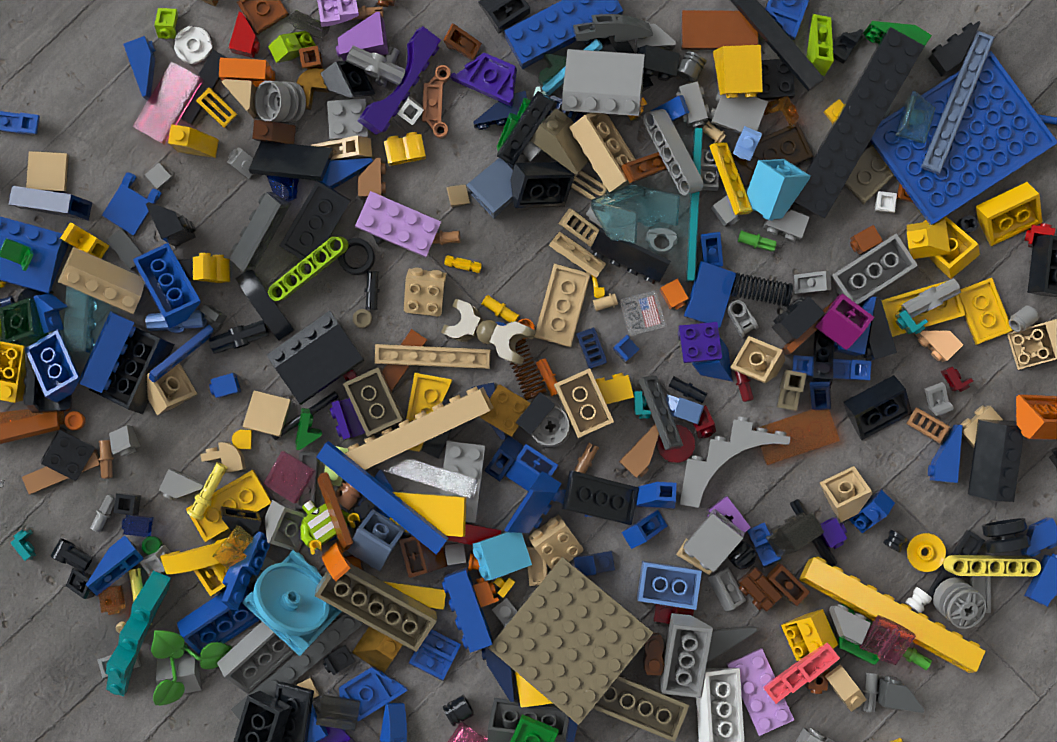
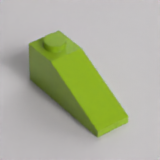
M813 14L806 57L823 76L826 75L834 62L831 17Z

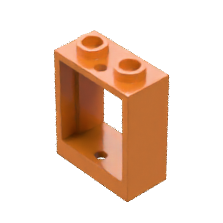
M220 57L219 78L222 81L224 79L252 81L256 87H259L264 81H275V71H273L266 60Z

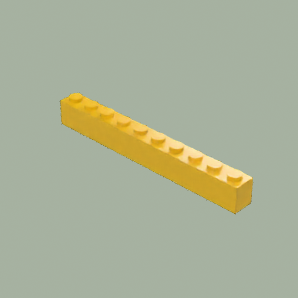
M820 557L808 559L799 578L801 582L968 673L977 672L986 652L980 648L978 643L966 641L961 634L946 630V626L928 620L929 617L925 614L913 612L910 606L895 602V599L890 595H882L877 592V588L862 584L859 578L844 574V571L839 567L829 566L826 564V560Z

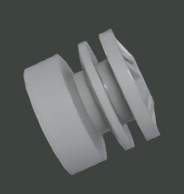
M264 81L257 88L255 108L259 117L264 121L296 122L304 114L306 97L304 90L296 82Z
M554 406L533 432L532 437L539 444L546 447H558L564 444L571 434V423L567 414L561 408ZM550 422H552L553 425H556V427L553 428V432H551L549 429H546V427L549 426Z
M961 578L946 579L940 583L933 595V604L936 610L957 628H971L978 624L985 615L986 601L984 597Z

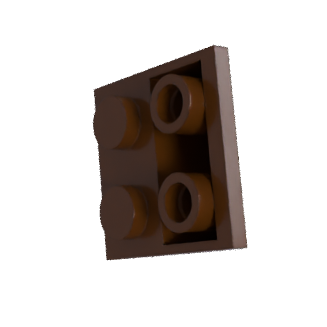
M414 536L399 540L409 578L448 566L443 547L439 553L435 554Z

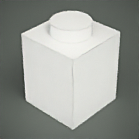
M408 96L404 102L401 101L398 106L400 110L397 114L413 125L424 109L419 103Z

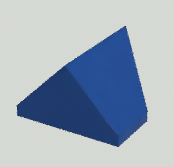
M720 338L721 360L693 362L692 365L700 375L733 382L729 350Z

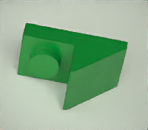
M307 408L301 409L295 442L296 450L303 449L322 436L321 429L309 428L312 427L313 415L310 414V409Z

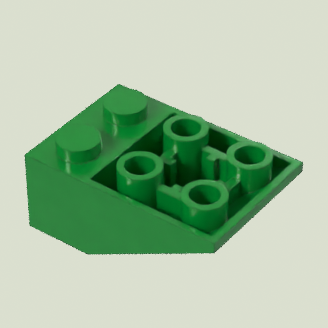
M872 21L862 33L870 42L879 44L887 29L891 27L924 46L932 36L916 25Z

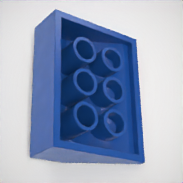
M0 217V249L5 238L31 247L34 254L26 271L22 270L21 264L0 257V281L50 294L69 243L60 239L62 233Z

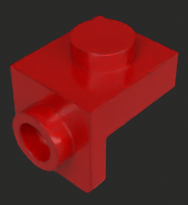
M1041 223L1040 226L1032 225L1031 230H1027L1025 241H1029L1028 247H1032L1034 236L1054 235L1056 228H1052V225Z

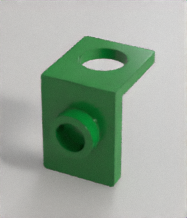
M5 238L0 249V257L21 264L23 271L27 270L34 255L31 247Z

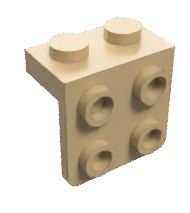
M409 268L405 282L404 311L413 314L440 316L442 314L443 293L447 273L440 270L427 271L421 268Z
M559 514L549 519L546 524L534 530L528 536L534 548L551 570L562 557L570 562L574 557L583 552V547Z

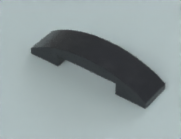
M253 270L245 271L235 278L278 341L294 331L285 315L282 314L276 303L269 297L267 290Z

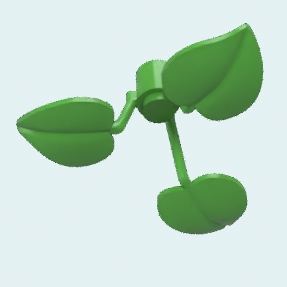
M155 630L151 646L152 654L159 659L170 658L173 680H164L158 684L153 694L154 704L162 706L173 703L180 699L185 691L183 683L176 682L177 675L174 658L182 657L184 651H187L196 660L200 661L201 668L214 669L218 667L217 662L232 649L231 645L213 642L206 645L201 650V656H198L187 645H184V638L180 634Z

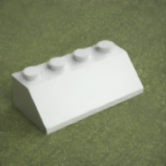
M706 668L701 697H696L699 742H744L740 668Z

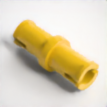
M487 295L481 305L494 312L495 316H500L509 323L517 321L520 316L507 308L506 304L499 303L490 295Z

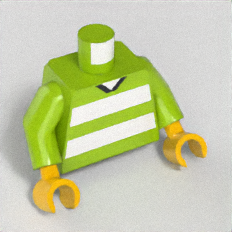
M310 500L302 506L307 516L302 520L300 530L301 540L310 548V552L313 555L316 549L322 551V545L337 534L326 504L317 509ZM342 510L346 524L349 523L351 528L356 527L353 521L361 522L357 513L350 514Z

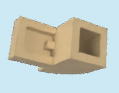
M220 442L218 443L219 451L215 447L205 449L206 453L201 454L202 462L221 459L222 464L228 467L225 473L246 469L242 451L232 443Z

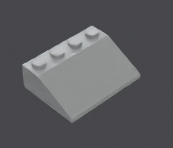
M568 49L562 110L639 116L641 113L645 54Z

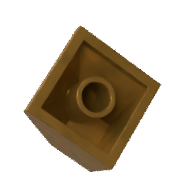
M369 626L352 653L385 673L403 644Z

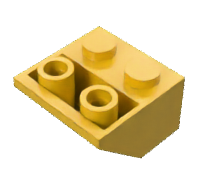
M823 609L804 614L781 625L796 661L801 660L827 642L832 649L838 646V642Z

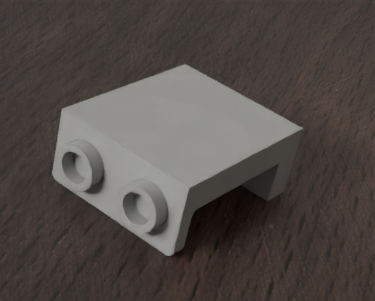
M718 91L715 99L718 104L716 109L712 107L709 119H711L712 125L716 124L740 134L744 126L757 131L768 101L757 97L745 98V94H738V98H726V95H720Z
M713 509L704 523L684 543L683 548L687 555L698 559L703 568L714 572L741 542L744 532L716 509Z

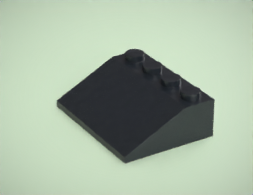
M331 311L322 315L267 354L272 365L300 405L364 361Z
M136 327L133 336L128 337L125 342L128 345L123 355L120 354L117 359L120 363L116 372H111L109 376L111 383L108 389H103L102 393L93 389L89 390L128 410L143 414L149 402L147 374L170 356L175 344Z

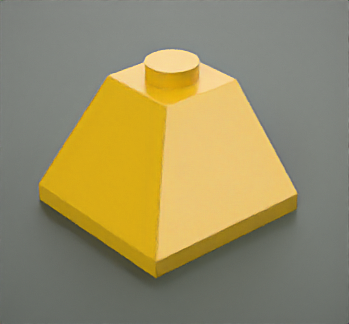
M941 219L933 225H929L928 222L907 225L908 247L913 259L950 254L946 219Z

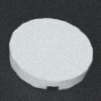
M188 26L176 35L174 50L182 61L194 65L208 59L212 52L213 44L209 34L204 29Z

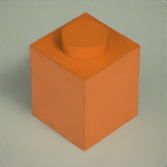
M678 278L659 289L669 309L675 307L678 310L685 306V301L689 299Z

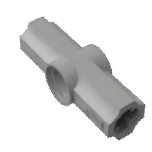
M352 45L346 62L364 69V72L375 78L381 77L396 85L401 83L406 70L388 62L384 56L378 53H369Z
M952 278L937 287H931L920 293L919 296L902 304V311L906 310L911 318L926 310L930 311L943 304L944 301L961 293L960 286Z

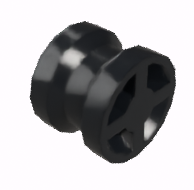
M890 530L889 537L884 540L883 544L900 553L902 550L901 546L908 539Z

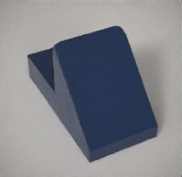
M612 551L574 557L575 567L585 576L615 570Z

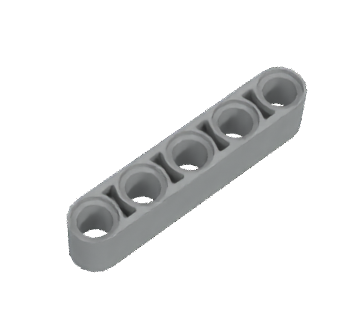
M659 109L645 113L643 117L644 125L679 192L682 195H688L701 191L703 189V180L667 111Z

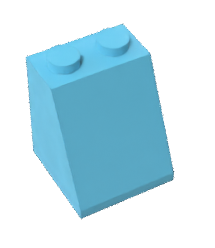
M785 159L758 160L746 193L752 210L761 213L763 218L772 221L783 218L811 176Z

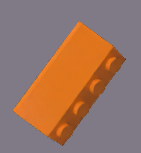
M1019 394L1016 397L1017 426L1022 430V435L1027 439H1057V396Z

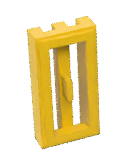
M210 88L196 100L223 128L237 116V113ZM211 94L231 116L228 117L207 95ZM205 99L226 121L223 122L202 100Z

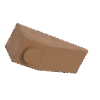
M656 424L619 460V463L635 478L638 476L643 477L649 470L647 466L650 464L659 436Z

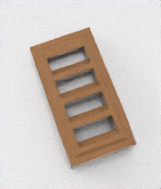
M917 407L906 423L939 444L942 443L950 430V426ZM920 414V415H922V418L920 419L919 423L916 425V424H914V422H915V420L917 419L918 415ZM925 419H928L929 421L925 428H921ZM935 423L936 425L933 428L932 432H928V429L930 428L931 424ZM938 428H943L939 436H935Z

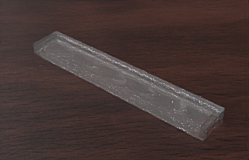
M395 455L372 466L473 499L478 483L477 479L401 455Z

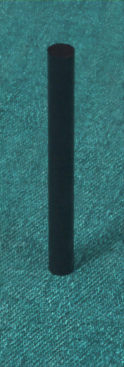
M335 391L310 407V414L314 415L339 397ZM300 415L284 425L281 436L299 425ZM272 435V437L274 438V440H277L278 438H280V437H277V436H273V435Z

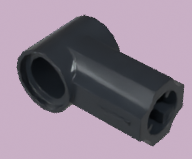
M60 538L50 556L61 563H67L85 572L92 563L93 557L75 548L76 546L70 541Z

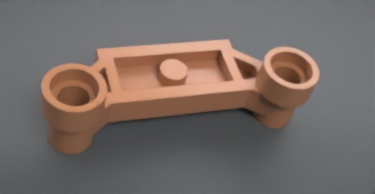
M440 65L436 68L434 77L428 83H424L423 90L424 111L422 113V122H427L434 135L440 139L445 138L448 134V126L442 122L443 85L451 76L450 69L446 65ZM443 73L447 74L445 77L440 76ZM440 129L444 130L442 134L438 133Z

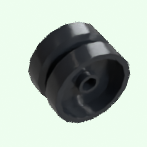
M1025 518L1007 519L982 525L984 536L996 537L985 542L987 553H1005L1030 547L1029 536L1017 534L1027 529Z

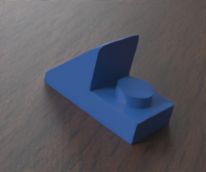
M720 232L701 234L700 243L703 262L717 267L723 266Z
M53 294L33 296L44 334L54 332L57 329L59 331L64 330L59 311L67 308V305Z

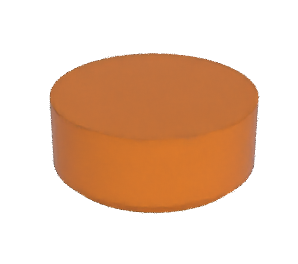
M72 411L65 416L64 423L70 430H80L85 425V417L80 412Z

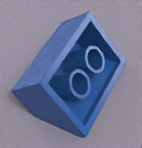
M58 329L25 348L46 398L57 403L74 392L80 377Z
M542 471L504 530L513 533H530L533 527L537 529L543 520L540 516L548 513L552 506L549 503L551 500L555 502L561 492L558 489L562 483Z

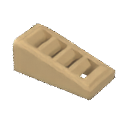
M570 208L558 223L590 247L593 245L599 232L597 227ZM574 216V219L572 220L570 225H567L570 218ZM578 220L581 221L576 230H574L573 227L576 225ZM586 225L587 228L585 229L583 234H579L582 228ZM592 229L594 232L591 234V236H590L589 239L587 240L585 237L587 236V234H588V233L590 232V230Z

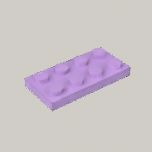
M370 191L355 227L426 258L441 221Z
M762 648L726 663L728 668H740L742 700L759 736L794 721L785 698L775 704L763 688L775 676Z

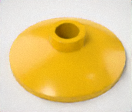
M922 533L915 536L907 547V558L910 564L919 571L931 572L938 569L946 557L944 543L940 538L930 533ZM924 548L927 549V554L925 556H923L921 553Z

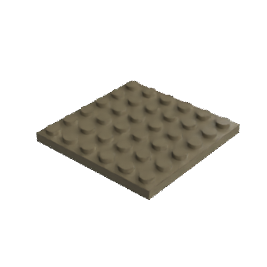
M562 557L488 649L579 725L654 632Z

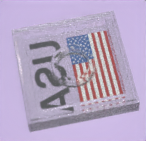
M656 290L619 300L630 337L666 327Z

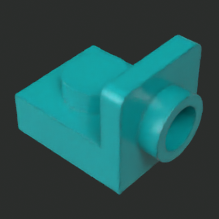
M642 391L633 392L634 415H639V419L651 418L650 410L643 411V407H646V398L642 395Z
M31 530L19 531L14 535L15 539L11 542V545L24 561L31 560L36 556L33 545L25 541V539L33 534Z

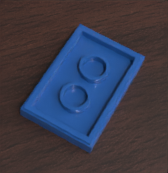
M703 261L700 262L684 317L702 323L717 322L718 328H720L736 273Z

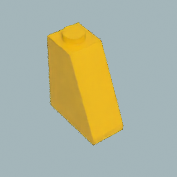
M171 124L168 144L177 152L216 158L219 139L191 127Z

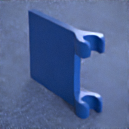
M127 172L102 216L135 236L149 213L146 203L155 204L162 193L157 189H152L146 199L129 188L136 180V176Z

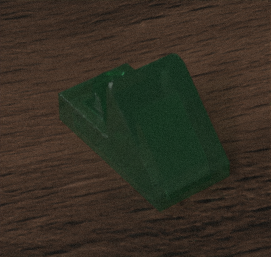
M544 54V59L551 68L546 67L539 73L538 82L542 87L566 66L567 56Z

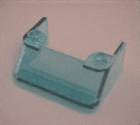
M629 185L592 199L591 209L605 234L611 240L637 243L638 222L648 227L654 226L658 222L674 226L678 225L680 195L638 185Z

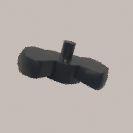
M365 497L361 505L355 506L353 511L359 515L360 519H365L375 505Z

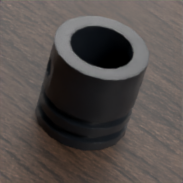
M461 695L451 701V703H447V706H443L444 712L453 726H456V723L460 724V721L463 722L474 716L473 709L465 695Z

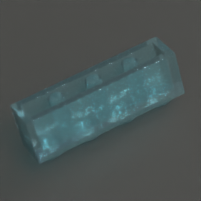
M66 287L65 304L67 308H65L63 340L69 352L91 353V349L94 348L92 330L95 329L96 324L93 318V313L97 307L96 299Z

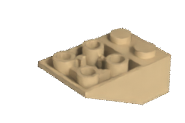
M1057 319L1030 326L1024 331L1007 333L1018 370L1057 359Z

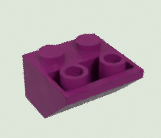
M842 293L837 296L815 328L842 348L848 350L874 319V316Z

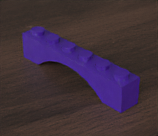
M424 26L415 31L407 44V66L401 83L385 99L367 105L357 120L360 124L375 135L381 132L384 133L388 129L390 118L395 117L399 112L400 108L398 106L401 101L404 102L408 98L410 87H414L419 81V73L428 67L430 56H434L439 50L438 44L441 40Z

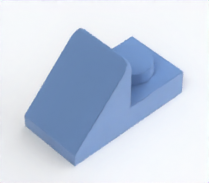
M667 394L666 401L673 417L695 424L699 423L704 408L703 405Z

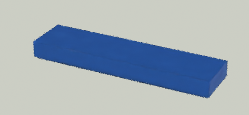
M210 325L206 326L150 371L149 379L153 383L158 381L211 338L214 329Z

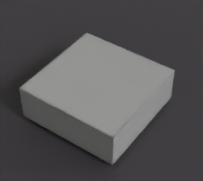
M161 163L155 165L145 174L158 190L173 178Z

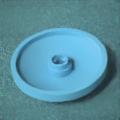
M277 563L269 566L261 573L254 586V602L262 618L276 630L288 635H307L317 630L326 620L330 604L315 597L316 587L320 582L319 578L308 569L293 563Z

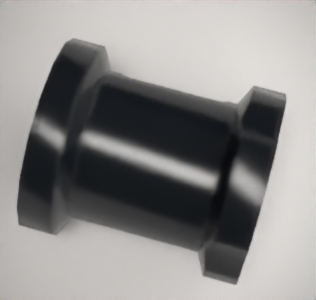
M972 215L965 216L956 223L966 234L975 231L978 227L977 219Z

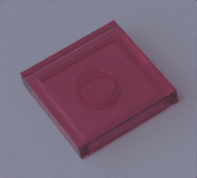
M281 451L263 484L296 504L315 470L289 453Z

